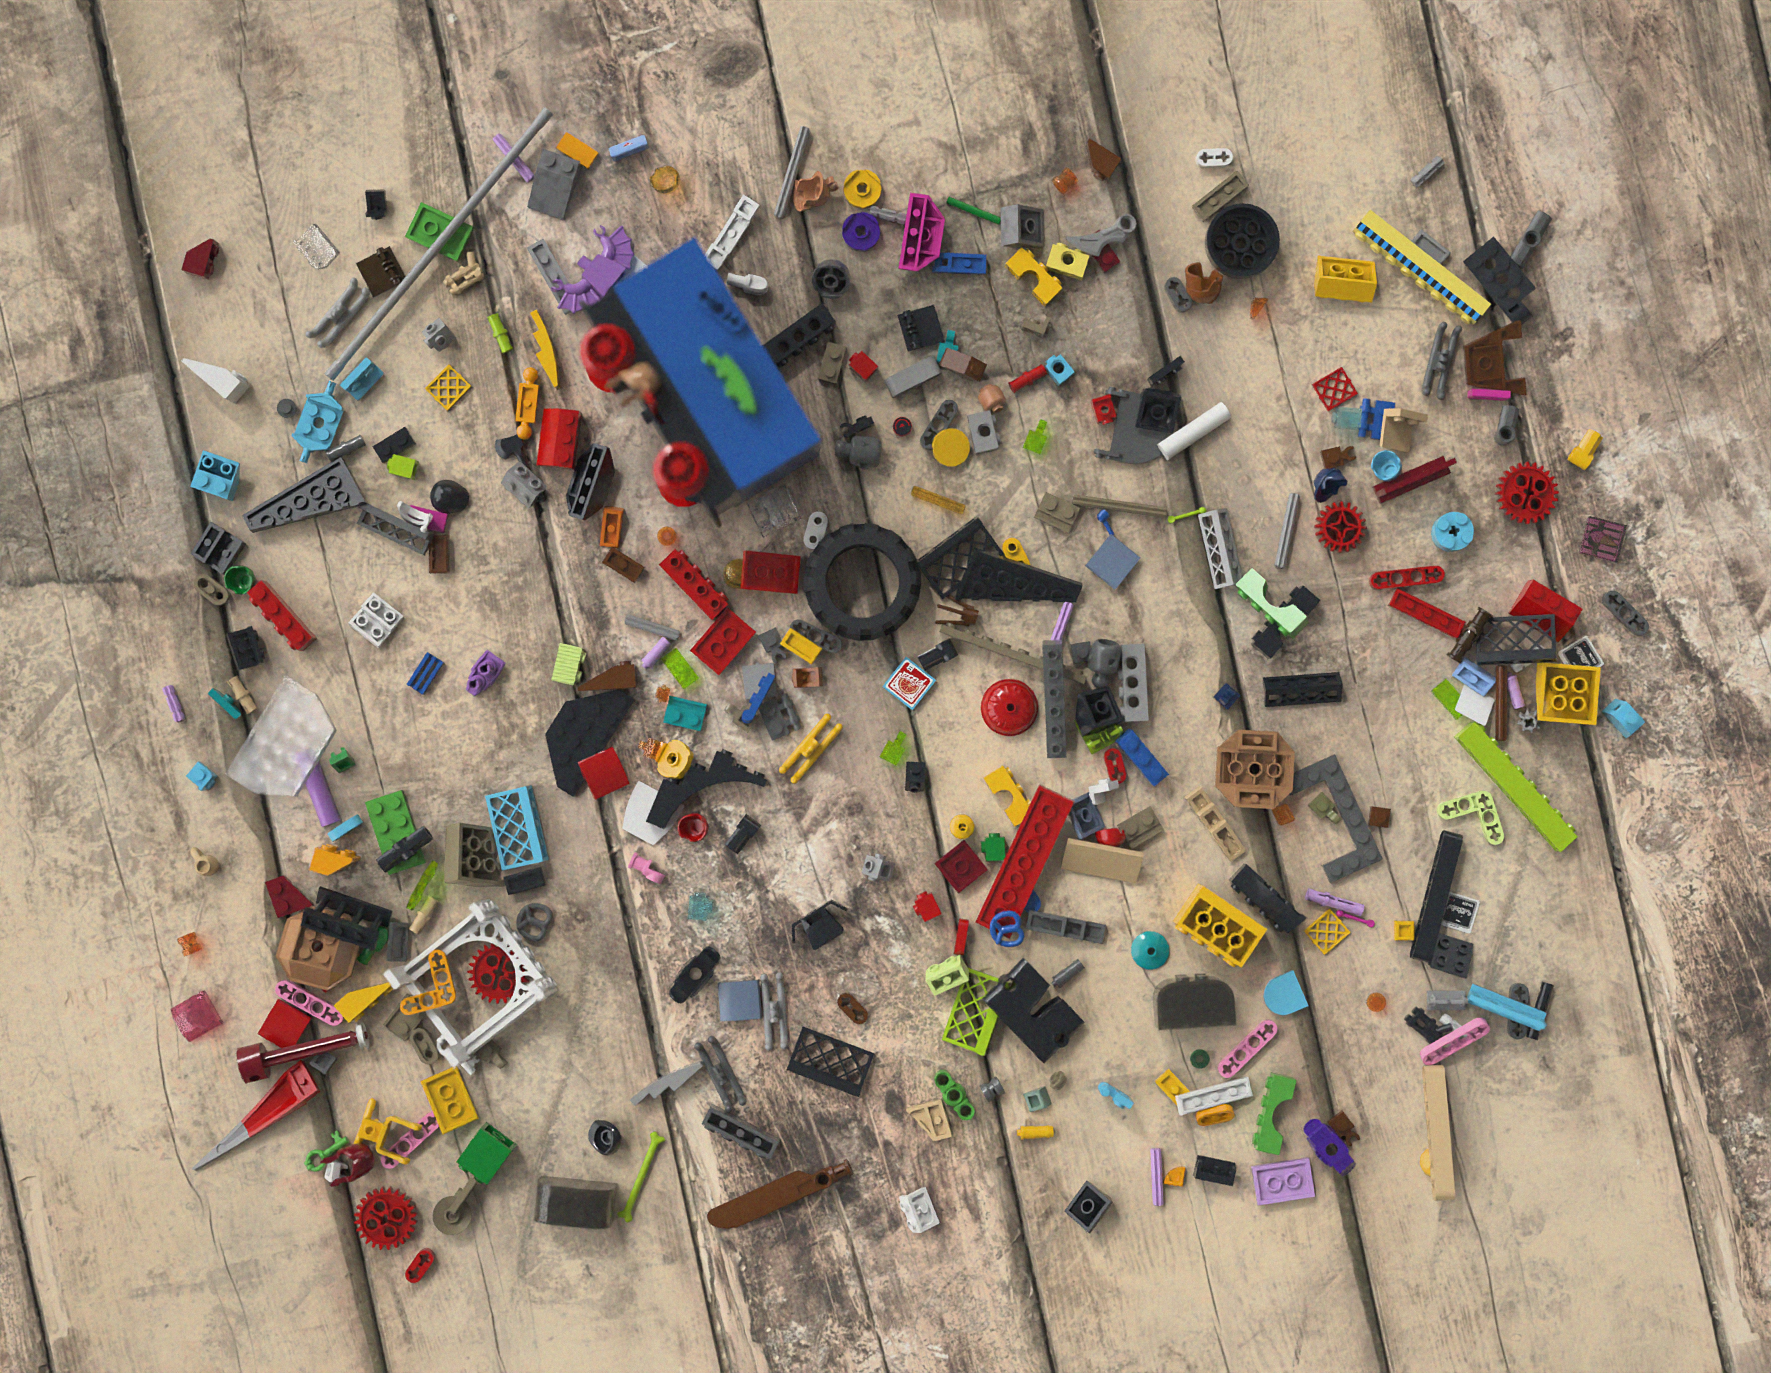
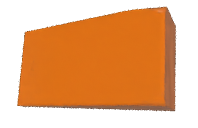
M604 507L600 546L619 548L624 508Z

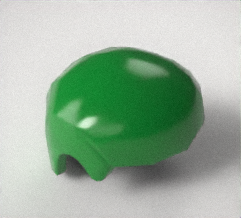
M234 566L225 572L224 582L227 589L234 591L235 594L242 595L247 594L255 586L256 577L250 568Z

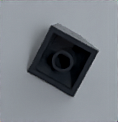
M1109 686L1078 694L1075 720L1082 737L1099 733L1124 721Z

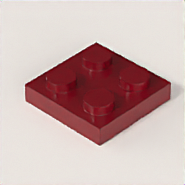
M962 840L934 863L958 894L988 870L965 840Z

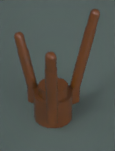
M950 595L947 598L964 607L962 611L937 604V608L960 614V619L963 621L936 620V624L946 625L948 622L953 625L969 627L970 624L975 625L979 610H975L974 606L960 600H955Z

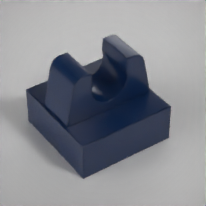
M1225 683L1213 698L1228 710L1241 695Z

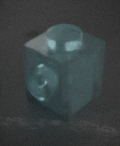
M1338 407L1332 413V423H1335L1334 428L1350 430L1361 428L1362 409Z
M695 892L694 895H690L687 919L708 920V914L712 913L713 901H710V897L706 896V893Z

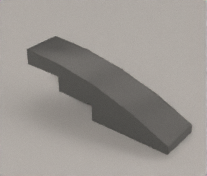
M1029 910L1026 929L1100 944L1103 943L1106 928L1105 924Z

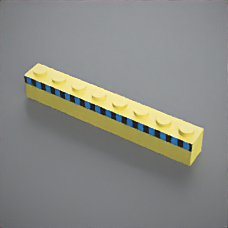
M1372 210L1365 214L1353 230L1357 239L1362 242L1366 241L1371 245L1370 248L1375 253L1384 255L1386 257L1385 260L1389 264L1398 266L1403 275L1416 280V285L1430 291V295L1434 299L1444 302L1446 304L1445 307L1451 312H1457L1465 323L1474 325L1491 305L1490 302Z

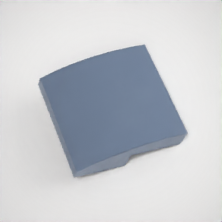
M1110 534L1085 566L1115 590L1139 561L1140 557Z
M759 980L718 983L720 1021L762 1018Z

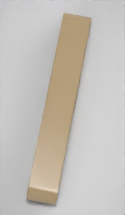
M1425 1065L1422 1067L1432 1196L1434 1201L1454 1200L1455 1184L1445 1070L1443 1065Z

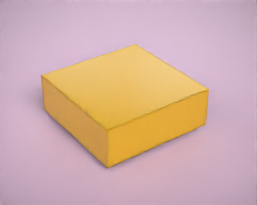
M1394 921V940H1414V921Z

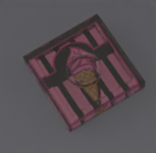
M1588 516L1579 554L1617 563L1627 525Z

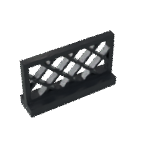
M975 516L917 560L920 570L942 599L958 589L961 580L954 579L955 568L966 570V567L956 566L957 555L968 556V565L973 543L983 545V550H986V545L994 546L998 552L997 555L1002 556L1004 554L979 517ZM980 529L985 534L984 543L973 541L974 534ZM962 542L970 543L968 554L958 553L959 545ZM947 553L955 554L953 565L943 564V558ZM931 565L939 566L938 577L930 576L926 569ZM942 566L953 568L951 579L941 577ZM940 580L951 581L949 590L942 593L939 589Z
M1555 614L1489 618L1487 622L1493 628L1486 635L1482 632L1483 639L1480 640L1479 637L1476 641V662L1478 666L1557 662ZM1551 619V627L1544 632L1538 624L1542 620ZM1522 621H1529L1533 625L1526 633L1518 627ZM1502 622H1509L1513 625L1506 634L1498 628ZM1535 627L1543 633L1536 642L1528 636ZM1515 628L1523 634L1516 643L1508 637ZM1495 630L1503 635L1496 644L1489 638ZM1546 636L1552 641V649H1543L1538 644ZM1525 637L1533 643L1529 650H1523L1519 646ZM1507 638L1513 646L1510 650L1503 651L1499 645ZM1486 639L1494 645L1490 651L1481 652V644Z
M802 1027L786 1070L859 1097L874 1053ZM804 1032L812 1034L816 1042L805 1046L802 1040ZM829 1040L834 1049L823 1053L819 1042ZM800 1043H802L803 1048L798 1050ZM817 1044L821 1055L811 1059L806 1048ZM845 1046L849 1048L851 1056L841 1060L837 1049ZM852 1049L858 1051V1053L853 1054ZM805 1050L809 1060L803 1063L795 1061L797 1052ZM835 1050L839 1061L828 1065L824 1055ZM860 1053L869 1055L867 1063L859 1067L855 1056ZM822 1056L827 1067L818 1070L814 1067L812 1061ZM853 1057L857 1068L847 1072L843 1061ZM810 1062L812 1067L805 1064ZM840 1063L845 1074L837 1077L833 1075L830 1067ZM828 1069L830 1074L824 1072V1070ZM858 1070L861 1075L859 1085L851 1082L848 1074ZM846 1075L848 1080L842 1079L841 1077Z

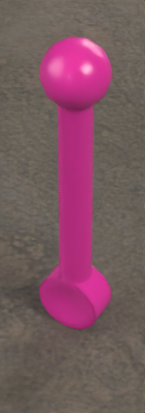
M1337 910L1336 912L1338 917L1344 916L1365 923L1368 927L1375 925L1373 920H1365L1344 913L1342 910Z

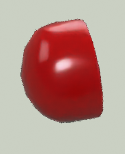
M691 813L679 820L677 830L681 838H685L690 842H697L706 837L709 824L704 816L698 813Z
M1118 828L1095 832L1098 844L1119 848L1126 840L1125 831L1122 830V833H1120Z

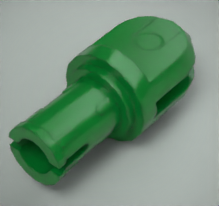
M380 926L377 930L380 934L375 950L372 951L364 948L357 957V960L363 965H368L374 953L380 952L387 943L389 932L385 927Z

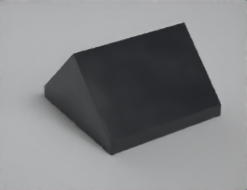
M1086 1180L1064 1212L1090 1234L1113 1202L1111 1197Z

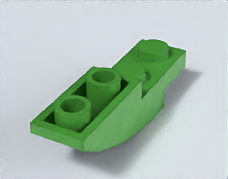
M705 346L701 350V355L703 356L701 360L708 367L712 365L717 370L715 373L723 381L728 380L724 384V389H726L724 393L732 401L736 399L740 403L739 408L746 415L750 413L754 416L756 411L751 390L739 368L727 354L720 359Z

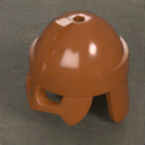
M1200 262L1192 263L1185 268L1187 294H1189L1193 301L1199 304H1212L1221 292L1224 276L1217 269H1214L1209 277H1204Z

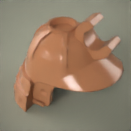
M820 171L815 172L809 179L795 180L793 200L797 211L803 212L813 207L824 205L830 198V192L839 189L837 181H834L833 176L824 179Z

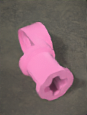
M635 852L628 868L637 869L646 878L662 884L665 875L649 868L652 860H646Z

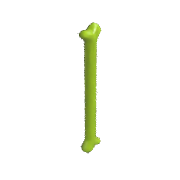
M655 1131L650 1133L651 1144L626 1206L617 1213L618 1217L624 1218L627 1223L633 1219L631 1211L656 1149L660 1143L665 1142V1138L658 1136Z

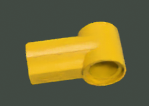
M1590 429L1587 430L1581 442L1572 450L1567 460L1585 470L1592 462L1593 454L1603 439L1601 434Z

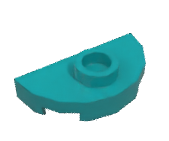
M215 688L208 692V695L234 719L241 715L240 710L234 704L235 700L226 693L224 695Z

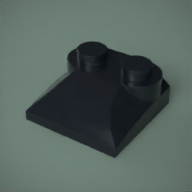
M1154 388L1143 389L1140 394L1135 427L1173 434L1181 395Z

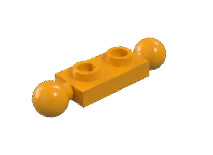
M528 367L523 372V378L526 383H519L515 421L521 422V425L517 428V435L524 440L532 435L529 423H536L540 386L534 384L538 379V371L533 367Z

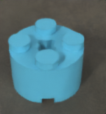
M1449 512L1440 516L1434 522L1431 530L1434 544L1447 552L1458 551L1466 547L1472 541L1474 534L1471 520L1464 513ZM1451 529L1456 531L1454 535L1449 534Z

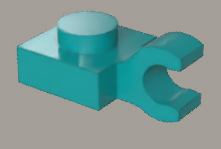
M948 330L946 343L939 344L937 362L940 363L946 348L958 351V346L953 345L955 331Z

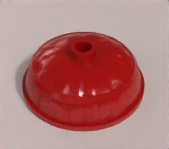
M1004 679L992 684L984 693L981 701V714L986 725L995 733L1003 736H1016L1027 731L1035 722L1038 714V701L1033 690L1025 683L1015 679ZM1008 704H1013V711L1007 710Z

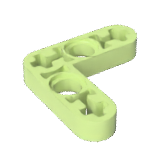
M1477 791L1438 805L1437 814L1443 819H1452L1477 811L1486 841L1493 845L1500 844L1503 841L1504 833L1492 795L1489 792ZM1481 794L1487 796L1485 805L1486 807L1490 806L1491 809L1481 811V808H1485L1483 802L1478 801L1481 798ZM1464 799L1468 800L1470 804L1467 810L1460 808V802ZM1446 805L1447 808L1455 807L1458 813H1456V810H1451L1447 816L1442 813V810H1444ZM1487 812L1493 814L1494 819L1491 823L1484 821V815ZM1496 824L1497 827H1493L1494 832L1499 834V836L1496 837V841L1494 839H1490V836L1493 833L1491 829L1486 828L1487 826H1493Z

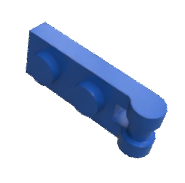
M940 252L939 258L935 260L934 266H932V273L986 275L987 255ZM942 260H948V266H942Z
M768 673L767 677L762 676L758 684L761 687L758 693H753L749 701L751 703L749 710H745L742 713L741 719L743 723L749 724L753 721L775 680V675Z

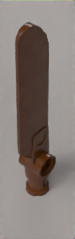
M845 1159L843 1163L834 1167L831 1165L821 1168L813 1174L800 1170L794 1171L712 1208L707 1214L708 1222L710 1225L724 1229L742 1226L819 1190L826 1189L830 1185L839 1182V1179L842 1177L854 1175L849 1161ZM819 1175H827L829 1181L826 1183L821 1182Z

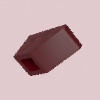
M210 238L188 250L181 270L186 274L209 280V276L214 272V259L219 254V243Z

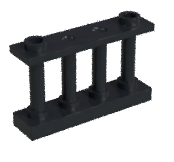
M320 886L316 899V904L318 905L315 909L309 907L304 909L300 926L374 951L380 934L377 930L380 925L389 927L393 911ZM325 907L336 910L333 916L322 911ZM343 913L354 916L351 922L341 919ZM363 919L372 922V925L368 928L359 925V923Z

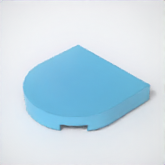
M1293 970L1279 975L1267 983L1263 998L1266 1006L1272 1012L1279 1015H1288L1308 1006Z

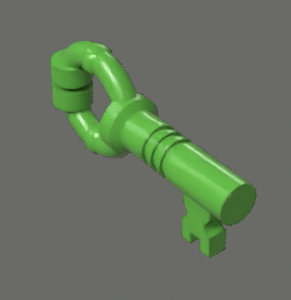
M335 1131V1135L332 1133L331 1136L335 1139V1144L324 1151L315 1149L308 1153L304 1162L307 1170L313 1172L321 1171L326 1164L322 1163L315 1167L310 1158L315 1154H319L321 1159L329 1157L350 1143L349 1139L346 1136L344 1138L339 1137L338 1131Z

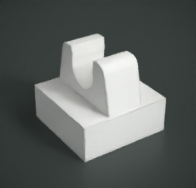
M335 1160L327 1164L324 1178L329 1182H333L337 1178L346 1177L344 1174H340V1170L348 1169V1166Z

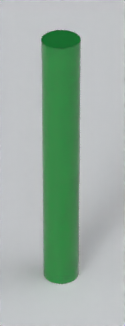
M952 197L947 199L946 204L998 225L1001 222V217Z

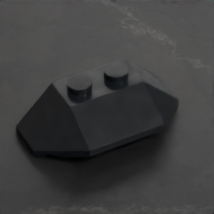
M593 443L578 459L566 493L569 516L586 521L603 508L615 474L609 447Z

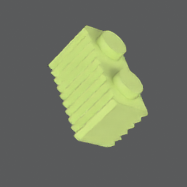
M560 643L551 680L576 686L577 682L580 683L582 671H579L580 665L585 663L587 654L584 652V648Z

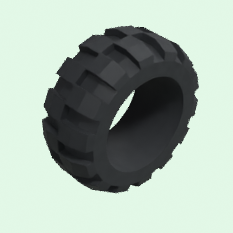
M852 523L839 527V529L830 534L828 533L818 542L806 563L804 592L811 611L824 627L845 639L871 641L886 637L895 632L909 619L919 600L921 571L915 554L902 537L892 530L885 529L877 524ZM859 547L872 548L886 555L894 564L899 578L898 592L891 605L883 612L866 618L853 617L843 613L832 603L827 592V575L833 562L842 553Z

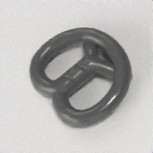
M531 903L524 906L516 920L518 932L527 940L533 942L542 940L546 935L547 926L552 921V911L546 905L540 903ZM531 909L544 911L547 914L546 920L542 921L532 917ZM527 924H531L540 928L541 932L539 935L533 936L528 934L523 928Z

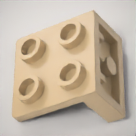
M1402 408L1384 409L1380 447L1409 453L1413 425L1418 426L1419 422H1427L1428 414Z

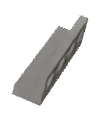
M1218 509L1199 514L1198 517L1214 589L1236 585L1243 577L1228 509ZM1212 516L1213 524L1211 528L1207 526L1205 517ZM1212 534L1217 538L1215 546L1210 541ZM1216 553L1221 556L1222 561L1219 565L1215 563L1214 557ZM1220 572L1225 574L1226 583L1220 584L1218 577Z

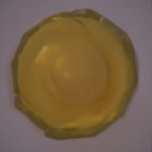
M664 165L655 168L649 180L651 186L658 193L668 195L678 188L680 175L672 166Z
M733 559L723 569V581L732 589H740L743 559Z

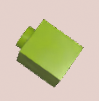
M393 454L392 458L388 460V473L415 480L419 461Z

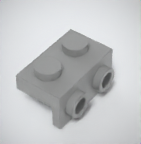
M520 461L506 472L501 481L505 489L510 491L528 509L534 505L539 494L547 488Z

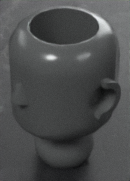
M863 435L854 436L851 443L838 440L835 446V456L838 458L849 457V462L852 465L858 466L863 470L875 468L880 463L882 442L878 438Z
M1098 639L1091 646L1088 667L1091 671L1095 672L1091 681L1096 687H1107L1110 682L1108 675L1118 670L1121 646L1115 641Z

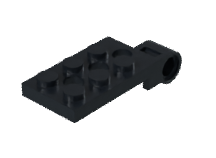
M1493 236L1463 262L1512 322L1521 320V325H1523L1533 315L1522 303V300L1537 288ZM1491 258L1495 259L1496 266L1493 269H1487L1485 266L1486 261ZM1501 273H1505L1508 276V281L1505 284H1499L1497 281V277ZM1513 288L1520 290V295L1516 299H1512L1509 296V292Z

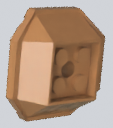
M1237 730L1217 747L1215 787L1234 807L1274 809L1293 791L1295 752L1278 732ZM1255 763L1258 765L1259 770L1253 775L1250 773L1249 768Z
M324 909V910L322 911L323 913H326V914H329V915H332V916H333L334 913H335L334 911H330V910H326V909ZM302 911L286 920L276 958L290 981L329 991L352 976L360 946L301 927ZM343 914L341 919L352 921L349 915ZM322 942L323 949L320 952H315V944Z

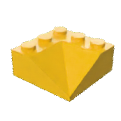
M1537 663L1535 681L1537 720L1596 725L1601 667Z

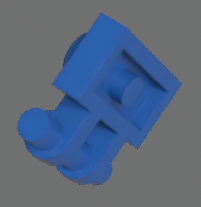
M1363 398L1362 406H1360L1359 410L1361 412L1360 423L1357 425L1359 430L1358 437L1366 438V431H1371L1370 439L1380 440L1384 409H1394L1395 403L1376 400L1374 407H1370V399ZM1369 414H1373L1372 425L1367 424Z

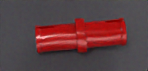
M1040 364L1028 372H1023L1020 377L1008 382L1011 391L1016 393L1027 385H1033V382L1039 378L1046 376L1047 371Z

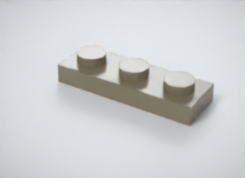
M1237 170L1192 205V209L1204 222L1246 189L1249 184Z

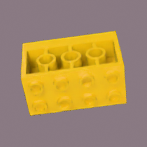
M1199 883L1173 920L1177 924L1175 926L1176 929L1185 935L1191 933V939L1201 946L1207 944V950L1218 957L1222 954L1224 956L1222 960L1234 968L1236 965L1242 968L1267 931L1265 927ZM1204 914V920L1199 921V915ZM1220 925V930L1215 932V926ZM1236 936V941L1231 943V937Z

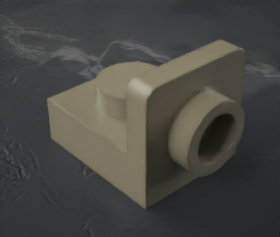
M1049 316L1046 317L1043 326L1039 325L1040 322L1037 320L1025 319L1021 330L1042 338L1044 333H1049L1052 323H1049Z

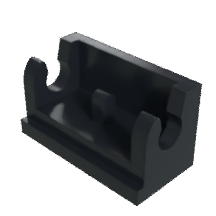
M1197 1155L1193 1172L1195 1179L1228 1186L1234 1185L1235 1162Z

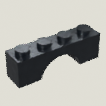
M1304 585L1299 588L1296 586L1289 594L1291 598L1287 602L1283 601L1278 608L1294 605L1304 615H1309L1321 600ZM1266 620L1264 623L1266 627L1262 631L1258 630L1251 639L1254 641L1251 645L1267 659H1271L1283 643L1280 638V631L1278 630L1279 626L1275 623L1272 625Z

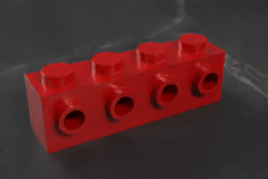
M674 549L659 566L712 621L715 620L729 606L727 603L729 599L722 591L717 593L714 589L716 585L708 577L704 579L700 575L703 571L695 563L691 565L687 561L689 557L682 549L679 552Z
M261 580L247 592L250 596L249 601L255 607L259 606L263 612L261 614L263 617L276 625L274 629L281 636L285 635L288 639V645L293 650L304 651L317 639L267 581Z

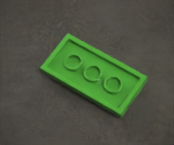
M403 790L365 802L382 854L393 848L392 846L399 840L410 836L416 831ZM422 848L414 856L405 862L402 861L389 870L388 875L426 863Z

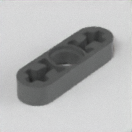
M945 400L939 407L920 438V444L924 449H933L932 444L925 445L926 441L924 438H929L932 433L928 432L929 429L938 434L950 425L958 411L955 401ZM952 404L954 412L950 411L946 417L950 418L947 421L943 416H939V413L941 412L943 415L946 411L944 406ZM938 419L942 420L945 424L942 430H936L933 426V423Z
M1608 591L1603 595V605L1632 634L1643 635L1647 633L1649 629L1647 620L1619 592ZM1608 596H1615L1614 601L1617 604L1622 602L1623 605L1618 607L1615 603H1609L1610 598ZM1624 607L1630 610V616L1627 619L1621 616V610ZM1633 619L1636 623H1642V630L1636 631L1637 625L1634 622L1629 624L1628 621Z
M797 619L790 624L792 629H794V625L802 623L803 629L807 630L808 626L811 627L807 633L809 640H811L810 635L813 631H819L821 639L814 643L825 651L837 653L842 647V642L837 636L803 620ZM801 631L798 632L803 636L805 635V633ZM825 634L829 636L827 640H837L838 648L830 650L829 644L820 645L824 641Z
M1521 983L1512 984L1509 989V998L1518 1000V995L1514 991L1520 987L1523 990V994L1519 995V1000L1528 1005V988ZM1507 1019L1508 1035L1514 1039H1522L1526 1035L1527 1026L1518 1023V1028L1521 1029V1032H1518L1516 1035V1033L1512 1032V1029L1516 1028L1517 1022Z

